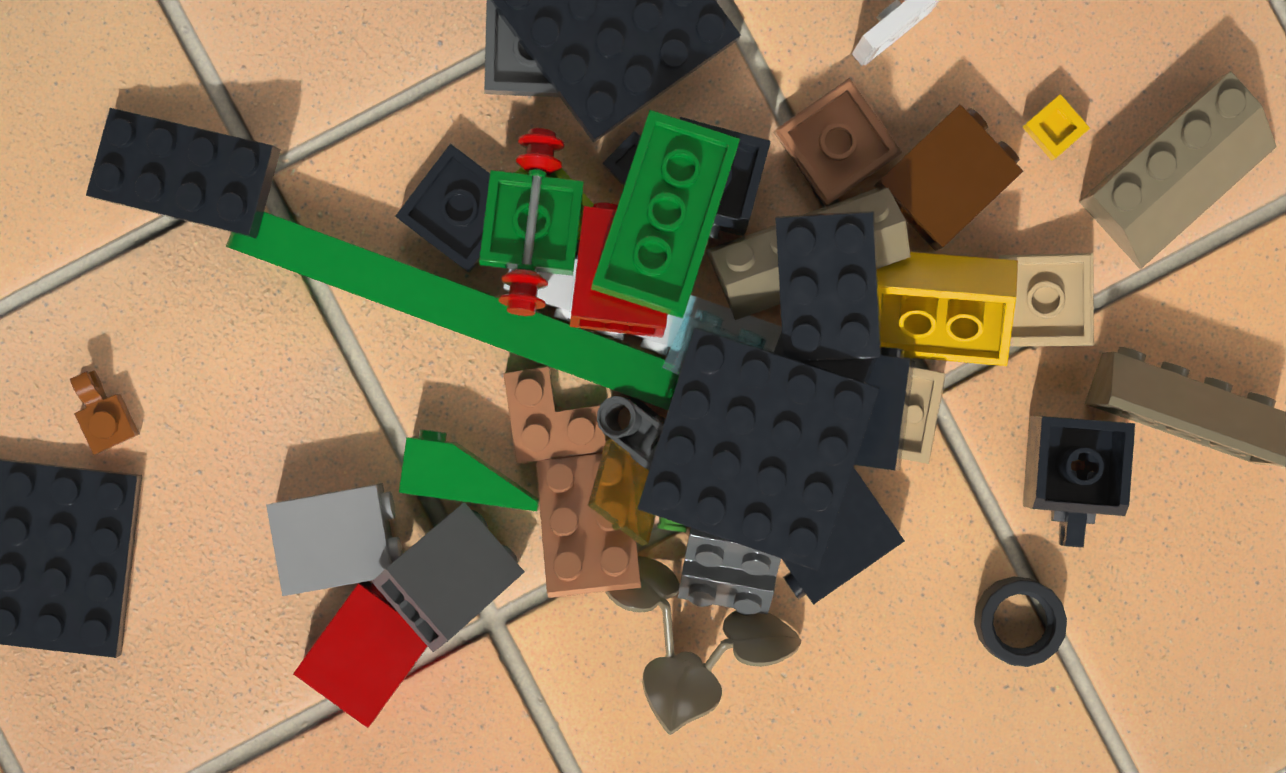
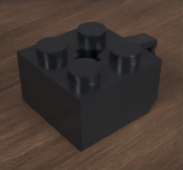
M680 117V120L740 139L709 237L718 239L720 230L744 236L750 221L771 141Z
M1046 416L1029 417L1023 507L1051 510V521L1059 522V545L1084 548L1086 524H1095L1096 514L1126 515L1130 502L1135 423ZM1072 461H1085L1084 470H1071Z

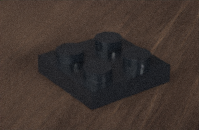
M450 143L395 217L470 273L480 259L490 173Z

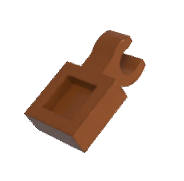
M95 370L91 372L86 371L70 378L75 393L86 406L85 409L74 413L93 455L140 435L121 394H115L107 398Z

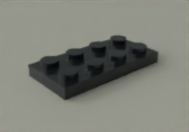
M109 108L86 196L257 239L281 149L265 143Z

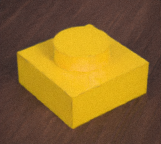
M1061 94L1022 126L1051 161L1061 155L1090 129Z

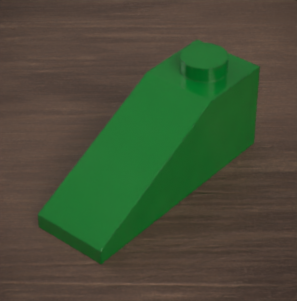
M420 429L419 437H406L399 493L536 512L539 510V498L460 444L446 441V432Z

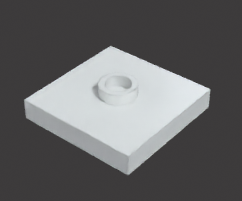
M899 0L894 1L876 17L879 23L862 36L852 55L861 66H866L930 14L940 0H906L903 3Z

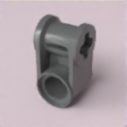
M619 396L606 399L597 411L599 428L604 434L629 452L636 462L650 470L665 418L637 399ZM624 407H627L630 411L631 419L629 425L622 430L618 423V415Z

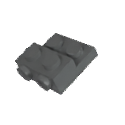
M690 528L678 598L689 600L692 604L699 607L713 604L734 608L743 615L768 614L774 595L776 576L781 558Z

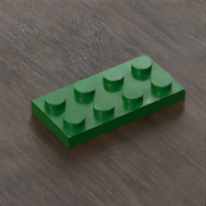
M649 110L592 283V290L683 319L738 148L739 138Z

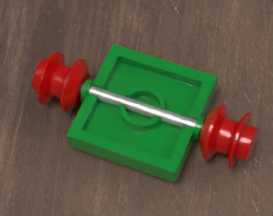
M544 128L530 129L528 134L518 138V143L526 148V154L517 156L516 163L528 172V175L490 171L479 262L480 265L517 269L501 277V281L510 286L509 294L499 297V302L507 306V312L520 316H533L536 309L546 307V302L538 298L537 295L539 289L548 287V281L537 272L573 276L584 181L547 177V175L562 168V162L554 158V152L564 149L565 144L562 140L556 138L555 132Z

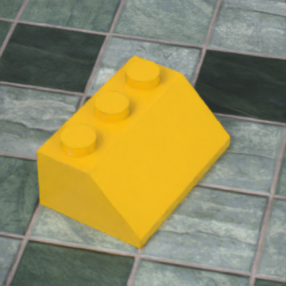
M910 252L911 257L877 269L882 347L904 349V357L1007 366L1017 296L1018 260Z

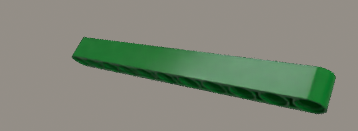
M266 212L263 214L257 239L230 233L226 247L669 410L671 401L667 399V395L673 384L678 380L682 366L583 329L570 327L567 323L537 312L533 316L511 314L507 312V306L499 302V298Z

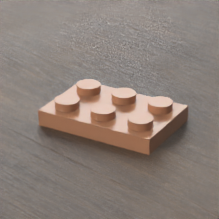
M627 451L536 461L548 598L641 588Z

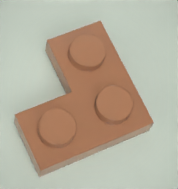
M550 367L503 373L517 464L607 451L605 434L599 428L597 422V411L600 405L556 412Z

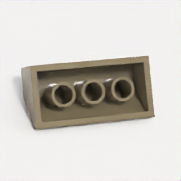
M1230 71L1211 82L1079 202L1139 269L1143 268L1277 147L1263 106Z
M875 188L803 214L874 211L877 269L911 257L906 220L889 188ZM776 225L706 250L735 320L780 304Z
M1119 347L1118 352L1102 353L1085 401L1086 405L1254 464L1286 467V412L1274 408L1276 400L1252 392L1248 393L1247 398L1231 393L1233 385L1210 377H1206L1204 383L1188 378L1190 370L1172 363L1162 362L1161 368L1145 363V354L1126 347Z

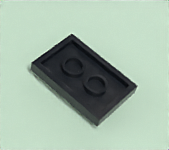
M874 211L777 216L775 220L783 355L799 361L880 358L882 354Z

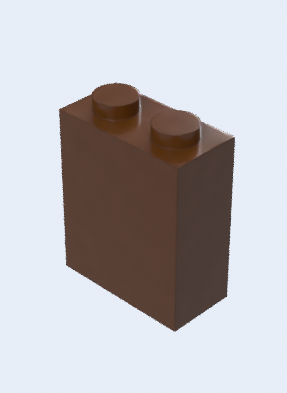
M961 104L874 185L875 188H889L905 220L935 251L948 244L1023 172L1017 164L1020 159L1016 152L1003 141L997 143L985 131L988 125L983 117L972 108L965 110Z

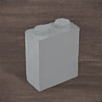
M383 483L279 501L266 505L282 596L374 580L403 554L400 538H392L389 520L395 519V505L392 493H384Z

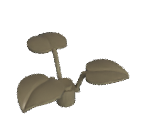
M638 556L641 588L605 592L617 606L627 611L649 612L655 609L657 605L662 610L666 656L655 658L646 665L642 676V684L651 710L669 735L675 733L687 723L709 714L718 706L722 696V688L718 679L712 673V668L726 650L733 648L734 656L743 664L762 667L784 661L795 654L801 644L799 635L771 613L743 615L734 611L725 618L722 629L728 639L720 642L706 663L702 664L701 658L692 652H681L675 655L671 606L666 599L678 594L680 583L671 569L663 563L648 557Z

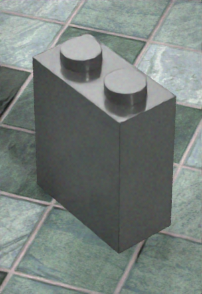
M464 502L389 565L372 583L429 649L435 652L525 571L519 566L514 552L507 546L500 544L488 530L485 519L478 512L471 510Z

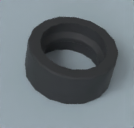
M1013 576L996 581L983 592L975 608L974 625L978 639L989 653L1009 665L1029 667L1045 662L1058 651L1066 637L1067 617L1063 603L1050 588L1030 578ZM1017 594L1029 595L1038 600L1044 608L1047 617L1046 630L1041 639L1032 646L1025 648H1014L1003 643L996 635L993 625L994 613L999 604L1006 598Z

